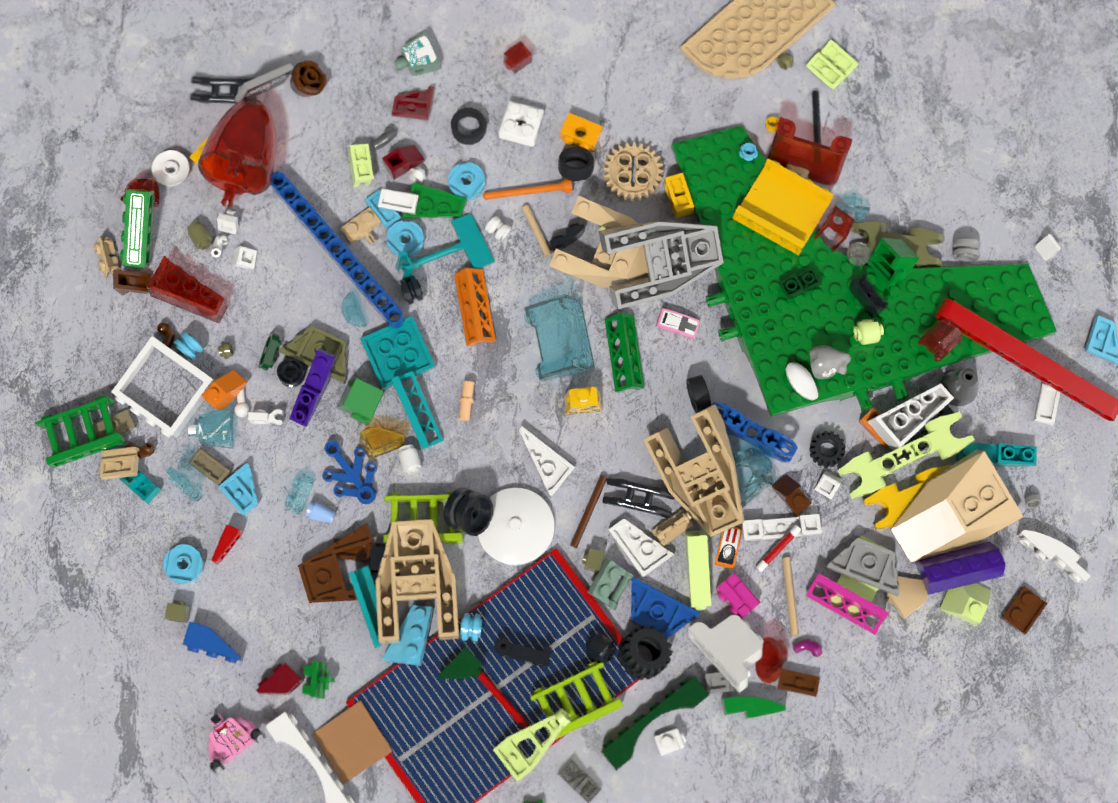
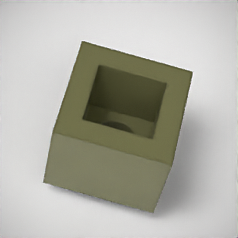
M592 548L589 549L588 553L585 552L582 564H585L584 570L599 573L605 552Z
M174 600V603H167L165 619L188 623L191 608L185 605L186 602Z

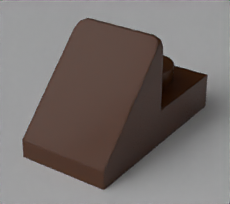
M114 269L113 289L121 295H125L128 292L148 294L150 293V274Z
M786 474L772 488L795 516H798L812 503L800 490L801 485Z

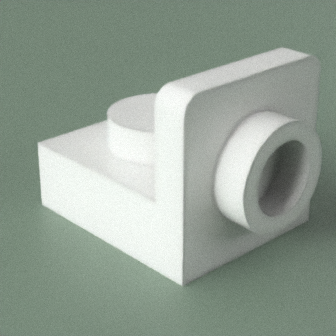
M677 728L654 737L660 756L684 748L683 743L686 742L683 732H679Z

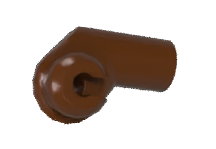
M159 323L157 330L164 338L162 343L171 348L175 333L169 324Z
M130 441L125 447L139 448L137 456L140 459L149 457L154 453V445L152 443H146V445L138 447Z

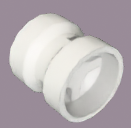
M494 216L485 228V231L493 234L499 242L511 230V227L508 224L502 223L498 216Z

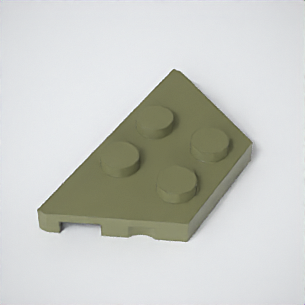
M312 325L303 334L292 339L293 341L288 345L282 346L279 349L281 354L296 359L308 367H311L318 349L337 356L331 370L333 371L331 378L345 384L346 341Z

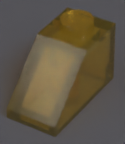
M376 425L361 431L359 442L367 457L371 460L404 446L405 435L401 432Z

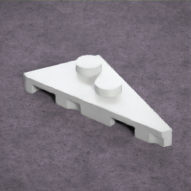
M521 427L519 432L549 496L552 497L575 467L524 427Z

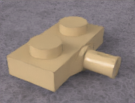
M369 207L342 226L340 231L351 245L362 238H366L370 245H374L373 242L376 243L377 239L371 233L374 228L381 224V220Z

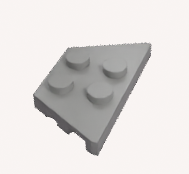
M857 538L826 567L892 595H899L895 552L863 539Z

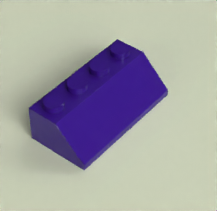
M992 542L915 561L928 595L1003 577L1006 567L1000 549Z

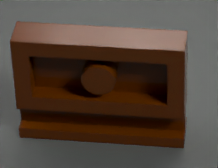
M1024 586L1001 619L1023 635H1026L1048 603Z

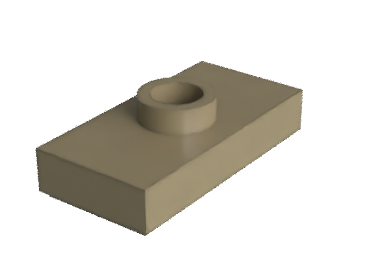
M128 409L111 416L113 428L116 432L123 434L136 428ZM103 420L93 424L97 438L106 437L107 432Z
M202 448L188 462L217 486L221 485L231 473L228 468Z

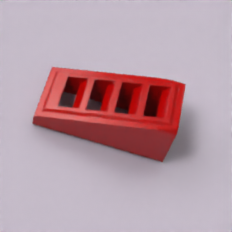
M229 525L225 526L211 559L213 563L217 565L221 563L242 536L243 532L240 529Z

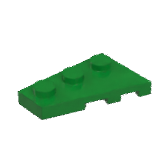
M413 182L410 194L419 196L416 213L404 212L402 218L462 217L467 198Z

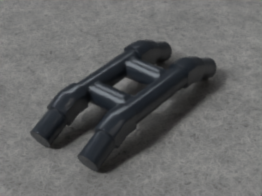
M192 76L191 83L211 86V95L191 93L190 100L205 104L237 103L235 101L237 86L242 87L245 82L256 77L225 79ZM219 86H230L229 96H218ZM256 97L251 98L240 104H248L249 102H255Z
M619 478L607 479V485L627 488L625 500L604 496L602 499L603 504L625 507L668 519L671 517V511L651 506L653 495L674 500L675 498L668 490ZM635 490L646 493L644 504L632 501Z

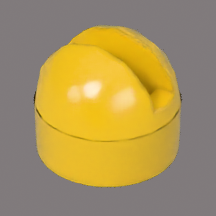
M774 116L768 117L765 123L766 130L770 133L777 132L780 128V119Z

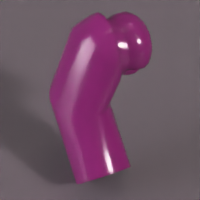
M805 639L792 644L795 653L808 650L814 657H819L822 654V646L813 640Z

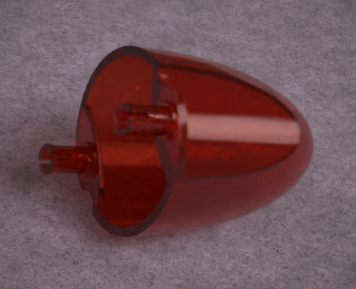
M254 98L236 103L220 118L204 145L198 161V169L209 183L225 191L221 200L223 206H226L228 200L227 207H232L236 194L249 193L257 195L266 191L270 186L276 158V130L268 107L260 100Z

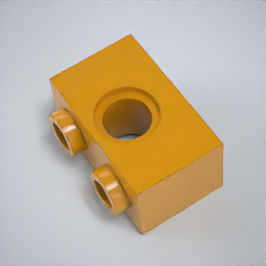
M568 113L560 130V139L566 144H574L594 152L602 136L603 126ZM583 132L585 133V135L579 137L576 135V133Z

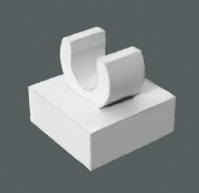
M228 209L226 214L219 213L217 218L219 231L237 234L239 227L238 217H234L235 211Z

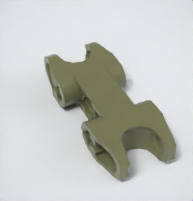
M874 221L852 223L851 231L862 235L866 239L867 244L863 248L857 246L850 247L848 256L868 262L882 237L902 239L919 257L913 268H937L942 266V260L929 255L926 249L928 245L943 244L945 236L940 233L917 227L909 228L908 235L888 233L887 224Z

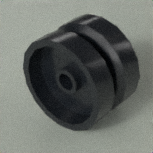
M459 488L452 492L445 503L443 511L444 520L447 526L454 530L461 531L470 536H478L488 528L492 520L493 503L484 494L467 488Z

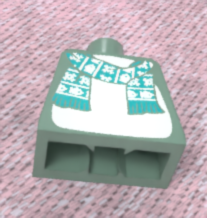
M426 32L401 47L403 57L394 61L398 71L408 67L412 76L441 69L439 59Z

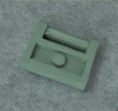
M606 558L587 593L609 608L616 610L618 600L628 582L632 581L634 575ZM622 576V579L619 582L616 590L614 591L611 599H608L619 577Z

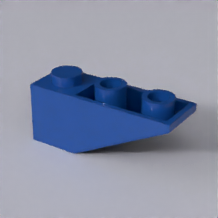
M189 621L182 644L188 647L187 651L198 653L201 650L206 652V656L217 659L218 655L225 657L224 661L235 664L237 660L243 662V658L212 628Z

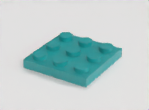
M413 316L404 319L403 326L398 329L387 326L360 338L382 390L394 386L391 380L393 377L401 376L410 371H413L416 377L435 368ZM411 376L401 380V383L411 379Z

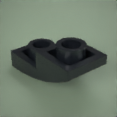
M571 224L566 228V236L557 235L552 240H549L551 252H555L556 248L563 249L577 241L585 233L584 224Z

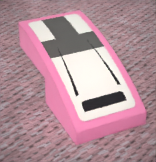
M662 308L656 326L670 333L676 332L689 339H694L700 321Z

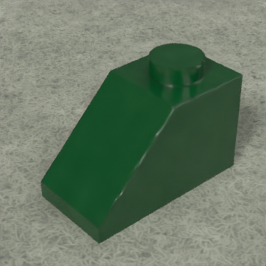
M465 647L438 677L441 680H470L472 677L476 679L483 671L481 669L483 664Z

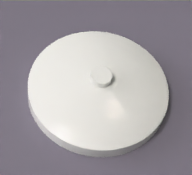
M508 488L490 497L493 503L492 520L488 528L478 535L483 549L494 560L506 565L519 566L537 560L549 548L554 535V518L548 504L538 494L523 488Z

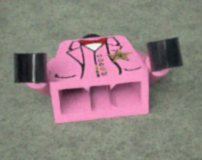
M217 713L210 719V722L215 727L209 733L210 739L208 740L210 769L214 774H217L216 769L218 767L225 770L222 763L227 764L254 742L259 743L257 740L258 736L262 735L265 737V733L258 729L252 721L241 717L236 719L230 717L225 721L220 713Z

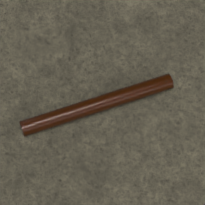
M603 475L599 477L570 546L577 549L607 481V477Z

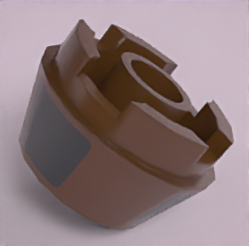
M306 60L294 66L290 86L297 95L310 97L318 95L324 90L327 81L326 73L323 74L318 67V63Z

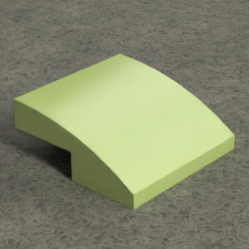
M830 40L807 63L806 67L834 90L859 64L833 40Z

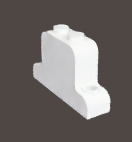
M736 615L729 616L712 629L702 622H697L688 628V635L691 641L739 693L748 686V677L750 676L747 668L762 657L764 643L762 637L751 630L746 620H742Z

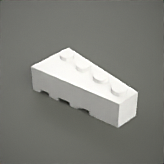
M939 384L867 422L893 451L903 446L954 397L942 384Z

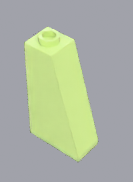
M704 530L685 531L690 605L695 607L696 610L707 609V606H711L707 534Z

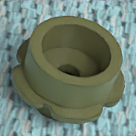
M781 53L780 57L777 58L778 65L783 70L793 67V57L789 53Z
M222 341L221 345L218 346V351L221 357L228 359V357L233 356V348L230 342L224 343Z

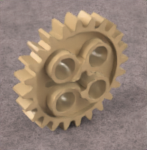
M627 142L625 148L619 145V151L613 149V156L608 154L607 159L609 161L604 162V166L607 168H603V173L606 174L604 180L608 181L606 186H612L611 193L617 191V198L624 195V201L630 197L631 202L634 201V197L641 201L642 195L648 199V192L654 195V188L659 189L660 185L658 182H662L663 178L661 176L664 174V170H661L663 163H658L660 156L654 157L656 151L649 152L650 146L644 149L643 143L636 147L635 142H633L631 147ZM632 157L636 158L634 187L631 186ZM627 160L629 164L622 165L620 161ZM646 161L648 164L641 166L638 162ZM624 177L627 178L629 181L626 183H622L619 181V179ZM644 178L647 182L642 184L638 182V179Z

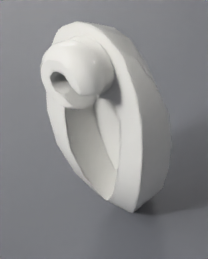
M789 363L786 366V375L793 389L808 400L813 401L817 399V387L808 370L798 363Z

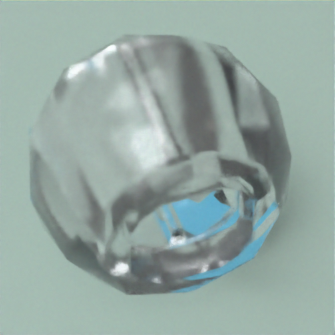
M856 242L848 247L846 256L851 264L861 266L869 261L871 251L865 243Z

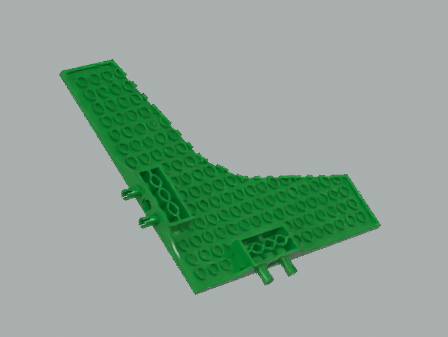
M742 125L671 145L679 171L684 175L699 224L714 225L718 228L723 264L716 267L715 272L720 292L707 295L706 303L709 302L707 304L709 308L722 303L725 304L733 326L718 330V335L721 337L720 341L723 342L737 337L741 350L745 353L753 369L770 417L818 403L834 400L842 401L855 396L862 412L865 409L870 410L873 408V405L868 396L869 392L892 386L897 401H901V398L904 400L909 397L903 382L910 381L917 376L947 365L992 353L989 349L936 318L935 315L945 298L955 301L1023 343L1047 337L1057 332L1029 264L912 268L904 282L898 281L894 287L889 286L872 268L827 247L815 229L801 253L797 255L733 219L735 210L742 204L766 163V159L758 148V155L752 161H746L740 157L739 151L742 145L746 143L754 144ZM813 266L822 285L788 300L779 282L793 274L798 275ZM864 274L867 276V282L883 302L887 301L889 304L885 311L874 317L879 324H882L884 334L881 335L879 342L862 345L859 341L855 340L853 328L858 321L871 319V317L849 290L852 282L856 279L860 280ZM825 345L849 354L851 361L847 365L846 374L836 373L826 379L815 378L811 368L810 349L815 346ZM789 363H798L808 370L817 387V399L813 401L808 400L793 389L786 375V366Z

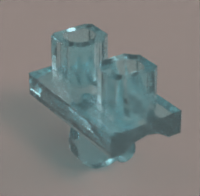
M852 193L851 198L844 197L843 202L850 204L836 202L833 211H836V221L846 222L847 214L851 213L854 214L853 223L865 221L870 207L858 206L862 205L863 199H856V193Z

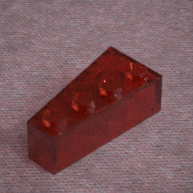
M163 256L147 286L151 297L216 323L221 322L228 308L222 296L200 283L194 276L186 273L166 256Z

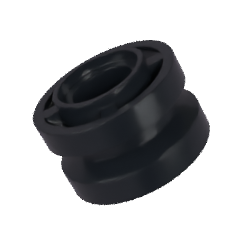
M414 275L409 277V281L405 279L400 280L402 294L409 305L414 304V299L418 301L423 300L421 286Z
M288 358L283 360L277 367V376L284 386L295 388L304 382L306 376L305 369L298 360ZM291 369L296 370V373H295L294 376H292V377H288V376H287V372H288L289 370H291Z

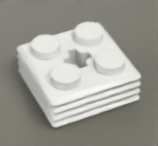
M509 100L499 129V138L534 147L544 116V110ZM523 121L524 124H522V126H519L518 122Z

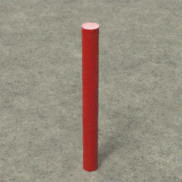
M484 672L477 677L523 730L531 726Z

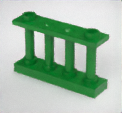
M99 396L93 402L53 416H43L41 420L35 422L36 426L42 429L46 428L53 452L51 456L45 458L47 465L56 468L126 443L125 436L114 431L107 407L115 404L114 400L108 396ZM98 409L101 411L107 432L106 437L100 439L96 438L89 414ZM81 415L89 439L88 443L83 445L78 444L71 420ZM64 422L70 442L69 450L60 451L53 425Z

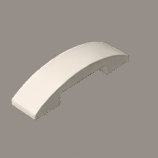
M819 514L781 519L744 520L742 523L744 541L783 539L795 525L801 529L795 537L821 534Z

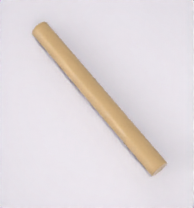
M790 557L782 558L790 633L791 636H798Z

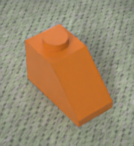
M232 370L213 381L202 394V397L213 408L224 411L248 382L238 372Z

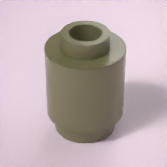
M195 221L187 227V233L196 249L205 250L211 246L213 239L204 224H201L200 221Z

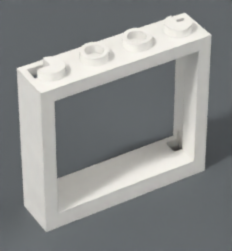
M152 336L114 387L112 393L116 395V401L122 405H125V403L130 405V411L138 416L142 414L147 417L145 419L147 423L153 427L155 425L161 427L160 432L165 436L170 437L172 435L177 438L205 400L202 394L215 380ZM155 348L203 381V384L171 427L123 393Z

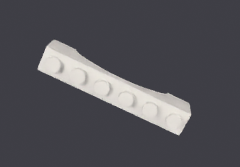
M284 712L265 726L276 743L283 741L293 746L309 760L323 785L326 803H355L350 795L346 797L343 793L344 786L338 778L334 780L331 775L333 771L327 762L322 763L319 758L321 753L315 746H310L308 743L310 738L306 732L298 729L296 726L298 721L292 713L289 715Z

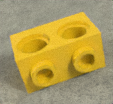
M683 173L666 177L664 188L674 218L678 219L692 215L694 204Z

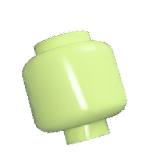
M871 318L858 321L853 328L856 341H859L862 345L879 342L881 335L884 334L882 324H879L876 319Z

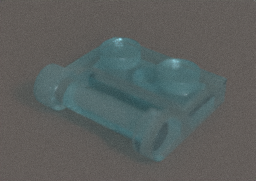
M172 466L166 471L170 475L168 480L179 490L183 488V493L189 496L192 501L198 502L201 499V493Z

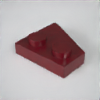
M430 86L428 90L421 92L416 90L409 94L395 96L392 116L429 121L434 87Z

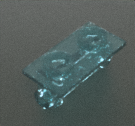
M304 473L294 478L292 482V487L294 488L292 493L288 494L284 503L286 511L293 509L292 512L297 515L303 512L307 502L306 498L301 497L302 493L309 496L314 484L313 478L306 476L304 479Z

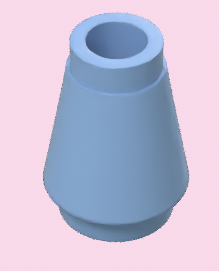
M311 501L305 516H308L311 520L332 523L335 512L317 501Z

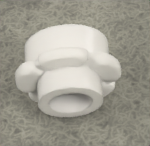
M419 167L410 169V174L408 175L410 180L418 184L426 180L424 170Z

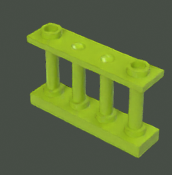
M453 491L447 492V495L400 496V493H389V496H384L385 503H391V525L392 522H398V503H410V521L418 520V502H430V519L434 523L441 543L463 544V534L459 533V531L450 527L447 533H439L437 530V502H446ZM389 534L384 535L385 544L387 543Z
M597 661L586 666L587 670L546 690L541 687L532 692L533 696L530 697L532 702L538 699L546 718L554 714L545 696L554 691L557 692L565 711L569 714L571 722L564 726L556 739L623 707L620 699L615 700V698H612L599 671L604 668L603 662L600 664ZM591 673L605 700V706L599 709L596 706L594 707L581 678ZM573 682L587 709V715L581 718L575 714L563 688Z

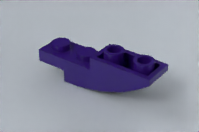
M322 349L317 350L306 381L301 386L289 418L290 420L304 427L308 426L333 373L331 370L337 356Z

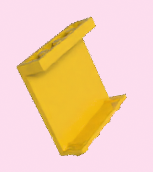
M767 159L763 170L742 204L735 210L733 219L799 255L829 206L834 194L830 193L826 188L815 185L810 179L797 175L795 171L784 168L777 161Z

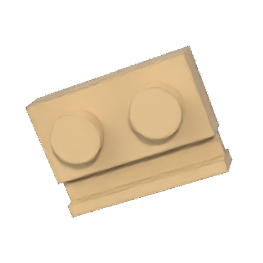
M128 447L101 451L103 458L100 463V478L106 480L138 476L139 457L137 454L139 448Z

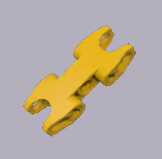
M952 465L931 468L917 474L915 477L918 484L900 492L896 483L881 488L875 494L864 499V506L879 504L885 509V518L873 525L875 530L892 527L926 483Z

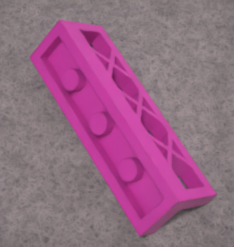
M819 573L805 595L876 635L889 613ZM816 585L824 589V597L818 598L811 594ZM834 596L841 598L843 606L835 608L831 605L830 598ZM847 607H857L860 616L851 617ZM873 616L878 619L874 629L866 625L864 617Z

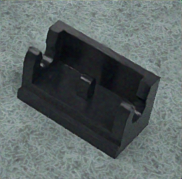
M865 274L860 280L856 279L852 282L849 290L871 318L876 317L888 308V302H883L867 282Z

